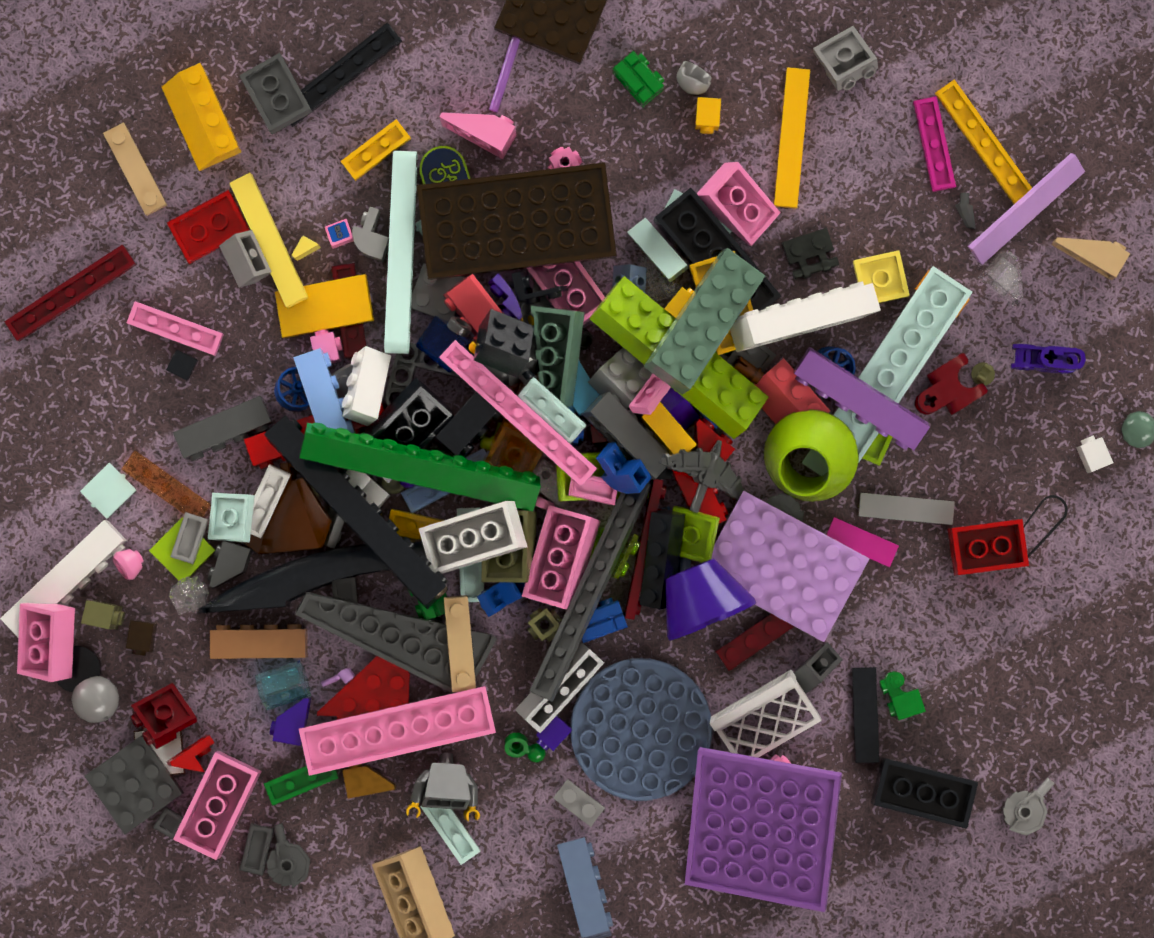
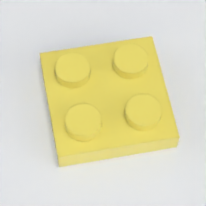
M900 251L853 260L857 283L862 281L864 285L873 283L879 303L910 296Z

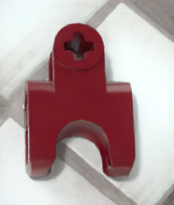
M961 353L926 375L932 386L921 392L915 399V408L919 413L929 415L946 406L950 414L953 415L988 392L983 383L967 388L959 382V370L968 364L969 361L965 353ZM931 398L933 402L925 406L923 402Z

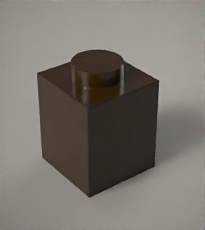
M130 620L126 649H132V654L146 656V652H153L157 624Z

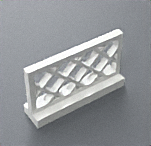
M789 670L711 716L710 725L714 731L718 732L731 753L739 754L737 750L739 744L753 747L749 756L758 758L819 723L822 719L797 682L793 671ZM794 688L799 694L798 704L784 700L785 694ZM770 702L780 704L778 715L765 713V705ZM783 705L797 708L794 719L780 716ZM799 709L810 711L814 718L807 722L797 720ZM749 714L760 716L758 727L744 724L745 717ZM763 717L776 720L774 731L760 728ZM779 721L792 723V730L787 734L777 732ZM729 726L739 727L738 738L728 737L723 729ZM742 729L756 731L754 743L740 740ZM759 732L773 735L771 743L768 745L757 744Z

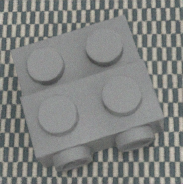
M854 26L813 48L815 56L825 68L826 75L837 91L853 88L857 80L863 77L865 79L871 78L878 69L877 58Z

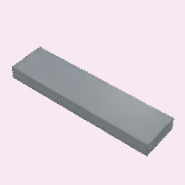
M860 493L858 517L953 525L955 501Z

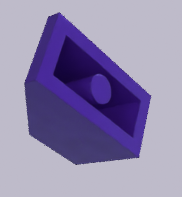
M670 388L660 401L684 430L690 427L695 419L700 418L692 405L673 388Z
M306 697L279 715L276 721H272L270 735H273L272 741L302 746L299 728H304L307 725L311 698Z

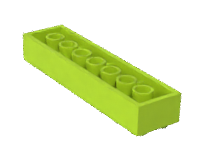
M625 276L613 286L589 318L644 365L675 320L672 315ZM716 352L692 388L684 394H680L733 439L747 430L769 398Z

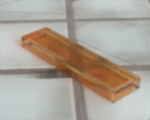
M134 450L121 468L125 473L183 514L187 512L203 517L211 507L208 501L136 450Z

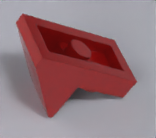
M205 735L166 762L169 766L205 773L195 756L202 757L212 750L210 746L214 744V741L210 735Z

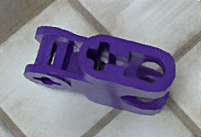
M1012 344V350H1015V363L1011 364V369L1037 370L1048 373L1070 374L1082 368L1086 361L1084 351L1078 348ZM1067 358L1072 361V364H1068Z

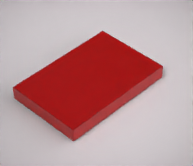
M229 190L167 222L188 264L219 249L220 245L234 234L250 230Z

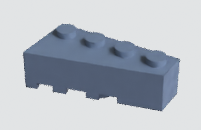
M585 837L558 844L557 847L581 938H605L612 936L610 927L614 925L610 912H605L603 905L607 903L604 888L599 890L597 880L601 879L597 865L593 866L591 857L595 856L592 843H587Z

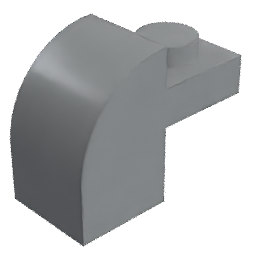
M370 207L368 212L364 211L360 223V225H363V228L353 226V241L364 256L384 262L389 247V237L374 233L380 211Z

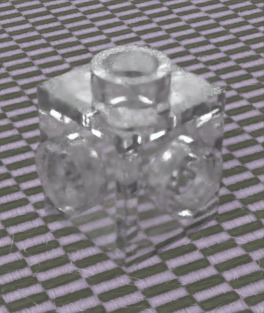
M198 576L193 578L185 577L179 580L177 584L172 585L169 597L178 614L182 615L189 611L197 612L198 608L204 606L209 591L204 582L201 583Z

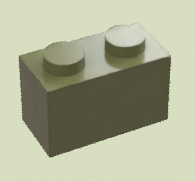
M86 600L81 624L105 629H118L119 625H123L125 612L122 611L123 606L96 600Z

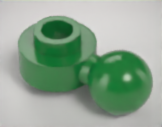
M511 733L505 738L504 747L507 755L518 758L527 754L528 759L535 763L541 762L545 758V749L539 744L528 745L525 735Z

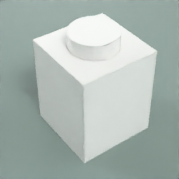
M1094 435L1081 440L1082 445L1076 447L1087 473L1113 463L1102 437L1095 439Z

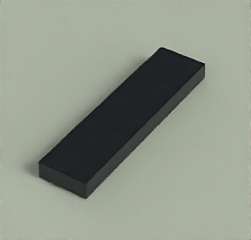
M876 667L852 668L855 763L879 762Z

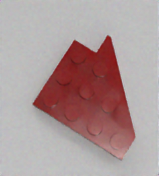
M376 656L317 712V716H337L338 720L408 704L410 672Z

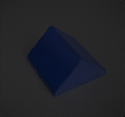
M435 316L417 341L416 347L450 373L453 370L439 357L454 340L474 356L469 351V344L473 340L454 333L447 327L448 321Z

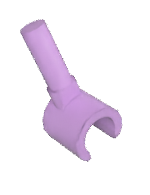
M345 668L333 677L321 681V684L324 687L339 679H342L347 684L355 677V674L350 668Z

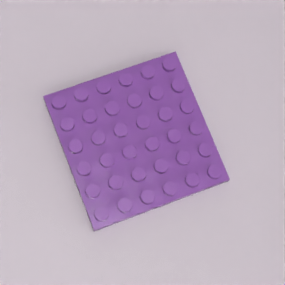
M700 747L697 755L685 885L825 912L842 773Z

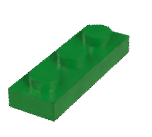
M304 766L264 783V786L273 806L338 779L339 775L336 770L309 776L307 766Z

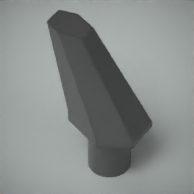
M960 193V203L956 204L955 207L966 228L976 229L973 205L969 204V193Z

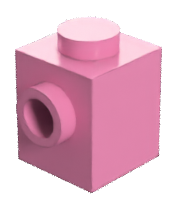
M326 329L317 331L315 336L310 337L313 350L321 348L323 353L328 352L331 363L341 362L339 351H342L343 347L340 336L336 337L334 332H329Z

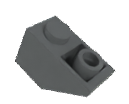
M223 541L222 545L218 544L214 558H217L215 568L211 567L207 578L210 581L209 586L217 588L245 573L253 550Z

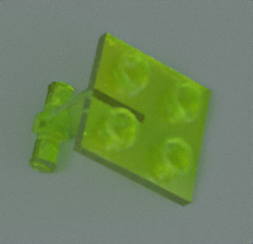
M602 528L599 535L596 536L590 559L604 531V528ZM630 535L612 572V578L618 579L619 576L624 577L630 565L627 563L629 555H635L640 545V542L637 541L638 535Z

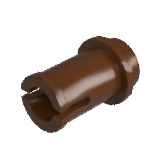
M742 356L736 361L737 364L733 366L748 378L750 382L755 384L764 375L761 367H755Z

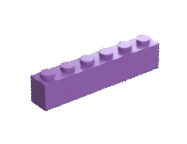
M811 347L807 349L794 369V374L797 375L795 379L805 386L811 384L817 388L815 391L817 394L825 399L831 397L836 400L835 405L846 412L850 409L856 413L855 417L864 424L872 423L876 426L875 430L885 437L889 434L896 439L895 443L905 450L908 447L915 450L930 428L927 421Z

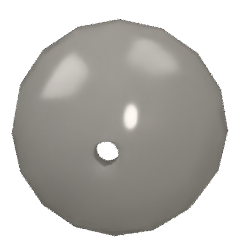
M101 676L90 677L79 683L73 690L72 706L74 712L81 719L90 723L104 722L111 718L118 708L119 694L117 687L107 678Z

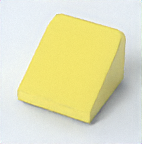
M303 236L293 251L292 257L298 261L321 247L316 242Z

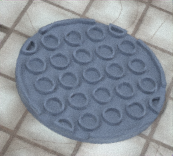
M632 658L607 666L593 676L584 686L572 711L570 728L572 729L570 732L571 743L575 757L582 770L598 787L619 798L633 801H650L677 792L696 775L698 749L700 747L710 749L711 715L708 703L699 687L680 669L660 660Z

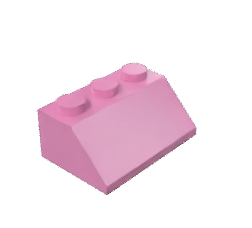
M20 604L17 674L48 682L72 678L75 608L60 604Z

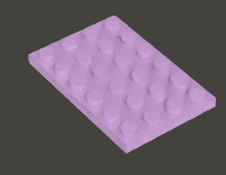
M746 491L742 492L715 542L711 558H714L755 598V605L822 642H825L870 559Z

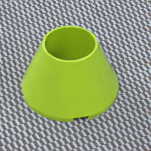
M809 409V411L793 412L785 416L772 428L765 443L764 461L770 478L780 490L793 498L815 502L827 500L838 495L850 484L858 467L859 454L855 437L843 421L830 413ZM798 448L813 449L825 458L829 471L815 478L802 476L792 468L788 459V453Z

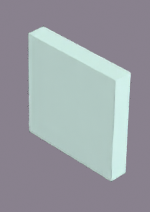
M212 493L208 540L250 543L255 495Z

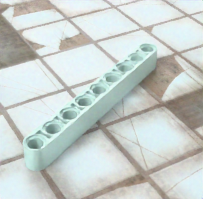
M393 151L384 339L385 353L409 354L417 151Z

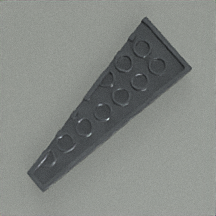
M306 592L295 615L450 693H456L452 692L445 623ZM471 630L476 679L497 637L492 634Z

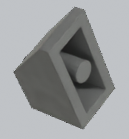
M827 642L793 673L806 694L820 684L843 659Z

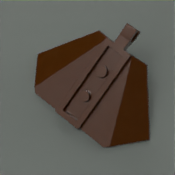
M288 462L280 463V469L291 474L262 538L250 534V543H243L258 554L321 549L325 543L331 519L310 485L303 478L296 480L297 471Z

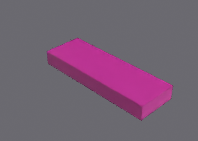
M833 517L826 533L827 536L887 567L891 566L899 547L897 544Z

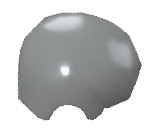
M684 61L677 72V82L682 90L688 94L699 95L705 93L711 85V76L705 70L691 62Z

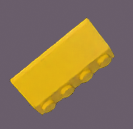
M201 63L177 73L162 86V90L199 171L242 153Z

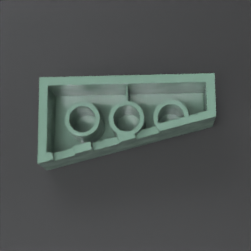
M531 306V314H533L534 318L533 332L534 336H536L537 345L536 360H538L539 382L566 407H571L574 402L585 312Z

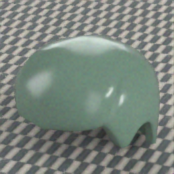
M1142 411L1127 415L1121 428L1123 439L1130 446L1136 448H1145L1152 444L1154 441V418L1149 413Z

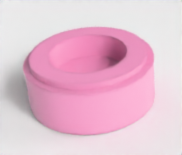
M539 496L537 497L536 507L547 511L549 505L555 507L554 503Z

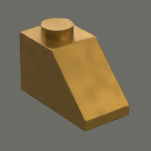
M358 764L343 770L348 799L396 789L394 782L369 765L362 766V764Z

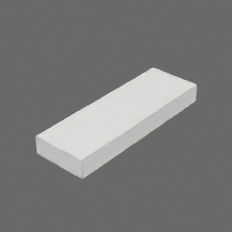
M269 464L254 496L251 534L262 538L291 476L290 473Z

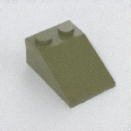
M518 511L527 547L482 561L481 582L528 583L536 539V512Z

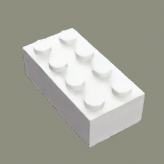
M504 501L419 528L426 557L431 562L429 567L434 573L439 571L443 574L527 547L515 501Z

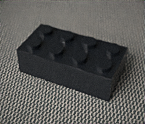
M416 377L378 416V419L370 424L361 434H369L381 440L391 439L398 444L406 446L412 444L423 449L454 417V414L445 402ZM381 477V478H383L387 483H389V482L392 480V479H388V478Z
M882 757L871 804L967 829L978 782Z

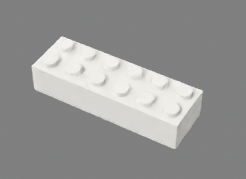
M862 281L849 285L850 287H839L829 290V292L824 294L820 292L802 300L797 298L788 301L786 304H775L760 311L756 309L744 313V315L737 318L730 329L736 352L851 322L881 311L873 283L864 285Z

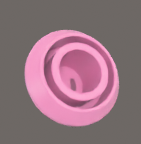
M131 549L116 552L113 557L117 570L127 580L136 578L142 569L141 563L144 562L140 553L137 550L132 551Z

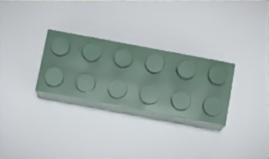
M729 248L722 251L643 367L680 394L689 391L765 278V275Z

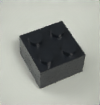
M490 309L479 326L473 361L517 378L530 359L534 326Z

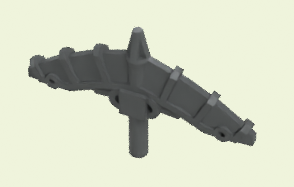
M717 440L710 452H703L702 448H697L692 452L680 449L677 454L669 455L664 453L659 461L660 464L668 469L687 473L693 477L695 483L699 484L689 509L694 513L699 512L707 488L722 490L735 501H738L742 492L745 491L741 484L742 479L740 476L736 477L731 469V463H725L720 457L722 445L720 440Z

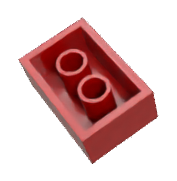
M1023 519L947 529L954 576L1029 566Z

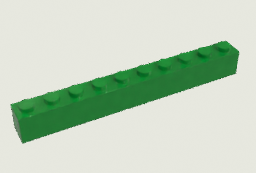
M307 423L299 457L305 460L488 502L515 501L516 508L532 512L541 487L540 476L529 471L518 472L507 466L497 467L485 461L475 462L467 460L460 455L449 456L438 450L428 451L412 444L407 446L398 444L391 439L381 440L369 434L359 435L350 433L347 429H333L326 427L322 423Z

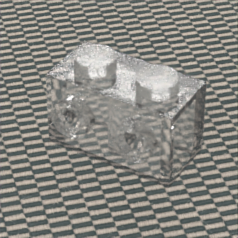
M543 459L533 472L540 476L541 487L539 493L561 509L566 510L572 501L558 502L556 464L551 459L548 462Z

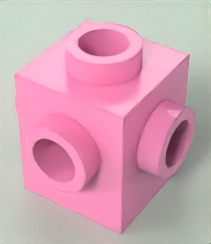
M560 147L551 153L552 156L549 157L550 165L547 167L548 169L579 166L583 162L576 150L572 152L570 147L565 149ZM562 163H568L567 166H563V165H561V164H562Z

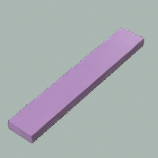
M1070 153L968 246L980 264L983 265L1085 172L1076 155Z

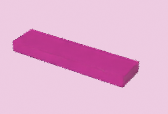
M937 96L915 100L913 105L932 192L955 188L956 184Z

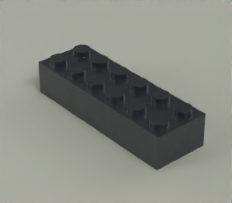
M689 188L654 217V223L689 265L716 257L726 248H729L760 271L692 188ZM765 277L750 299L753 310L758 309L760 311L766 309V307L773 305L779 300L781 295Z

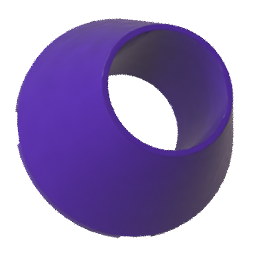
M714 558L688 568L666 579L667 637L671 641L703 629L719 620L722 621L755 605V598Z

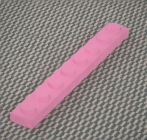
M456 340L439 357L577 484L582 486L597 470L592 463L483 364L473 361L474 356Z

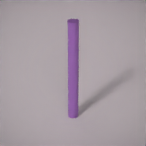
M511 37L490 104V111L498 113L520 43L518 38Z

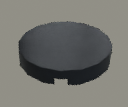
M73 646L72 678L56 681L58 685L66 691L73 692L75 687L82 681L90 677L100 676L101 663L96 653L83 646Z

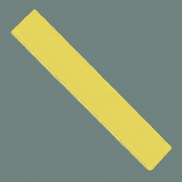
M248 173L230 182V186L245 219L253 231L272 271L271 276L285 306L290 308L309 298L253 175Z

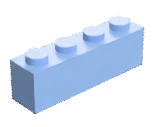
M319 348L293 357L315 423H322L326 427L333 429L344 428L350 431V433H355L351 420H346V418L342 417L344 410L342 402L344 398L338 397L336 389H339L340 386L336 375L331 376L329 367L332 366L328 352L323 353V350Z

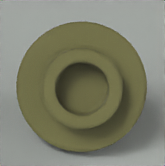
M978 363L971 370V378L977 385L983 383L986 386L994 380V368L988 363Z

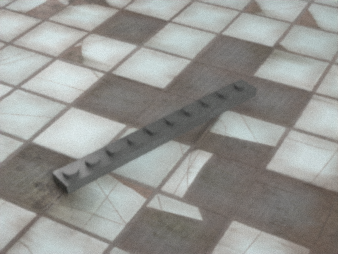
M647 483L640 493L626 494L621 492L530 688V692L553 702L652 488L650 483Z

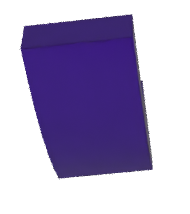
M498 273L488 282L491 286L490 290L498 298L502 297L504 299L498 305L505 315L520 320L522 313L519 303L509 285Z

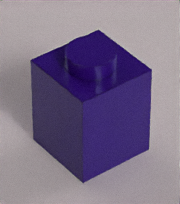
M557 715L541 733L538 732L536 734L539 738L536 742L546 751L549 748L554 751L570 734L572 729Z

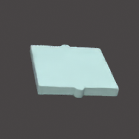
M109 462L80 492L92 503L91 507H96L108 519L136 489L125 479L126 475L121 474Z

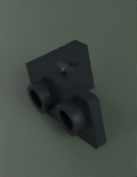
M529 271L512 273L517 301H526L527 305L541 302L540 298L548 296V299L562 297L561 292L568 291V286H558L533 293L534 281L532 276L529 275Z

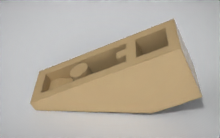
M1057 237L1051 244L1111 281L1117 277L1130 255L1129 252L1125 251L1126 247L1118 242Z

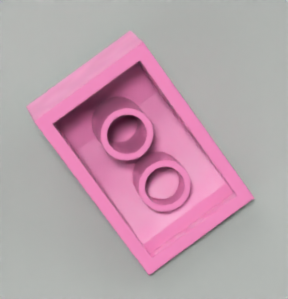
M441 113L439 116L443 127L501 159L505 157L516 137L514 122L503 115L499 118L496 115Z
M739 162L724 163L697 193L714 216L749 246L755 243L781 213Z

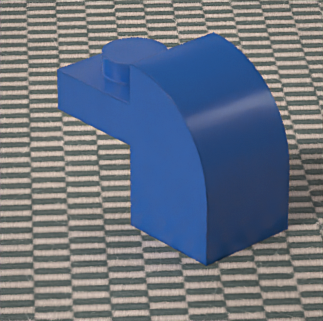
M615 442L608 443L596 458L605 471L601 476L602 479L619 492L626 494L640 493L652 478L641 459L626 460Z
M496 582L477 596L481 608L488 617L496 614L505 606L522 598L525 583Z

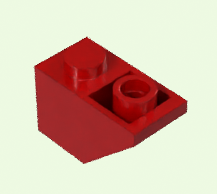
M704 418L702 421L695 419L693 425L695 443L697 444L696 449L702 448L703 452H710L717 440L722 441L720 457L726 461L735 450L731 446L733 441L723 433L720 436L713 431L715 427L707 419Z

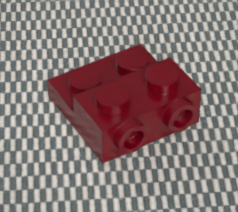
M173 683L131 705L133 715L130 718L136 728L141 727L143 729L142 736L148 746L153 744L156 749L177 738L176 733L197 722V717Z

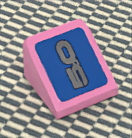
M347 219L325 226L333 249L353 242L352 232Z

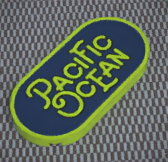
M448 146L432 148L421 160L420 176L423 184L470 179L463 156L454 148Z

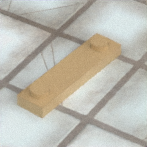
M123 122L104 132L103 134L145 215L148 216L167 206L125 123Z
M468 596L444 597L452 692L475 689Z

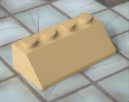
M421 846L372 864L399 938H452L455 936Z

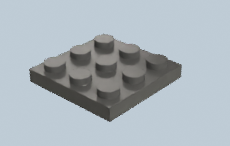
M142 735L84 776L124 835L184 793L151 745L148 746Z

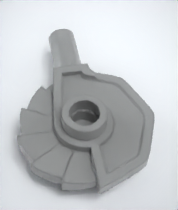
M1047 777L1037 790H1033L1031 793L1028 791H1016L1009 798L1007 797L1002 810L1005 817L1003 819L1010 826L1009 830L1022 835H1029L1042 828L1047 815V808L1043 802L1045 799L1044 795L1055 784Z

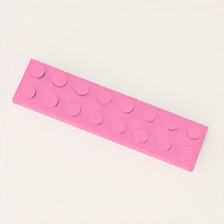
M486 686L299 728V733L310 776L496 733Z

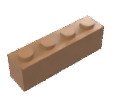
M302 624L287 625V629H278V625H264V630H254V625H240V630H231V625H216V630H210V659L308 657L307 629H302Z

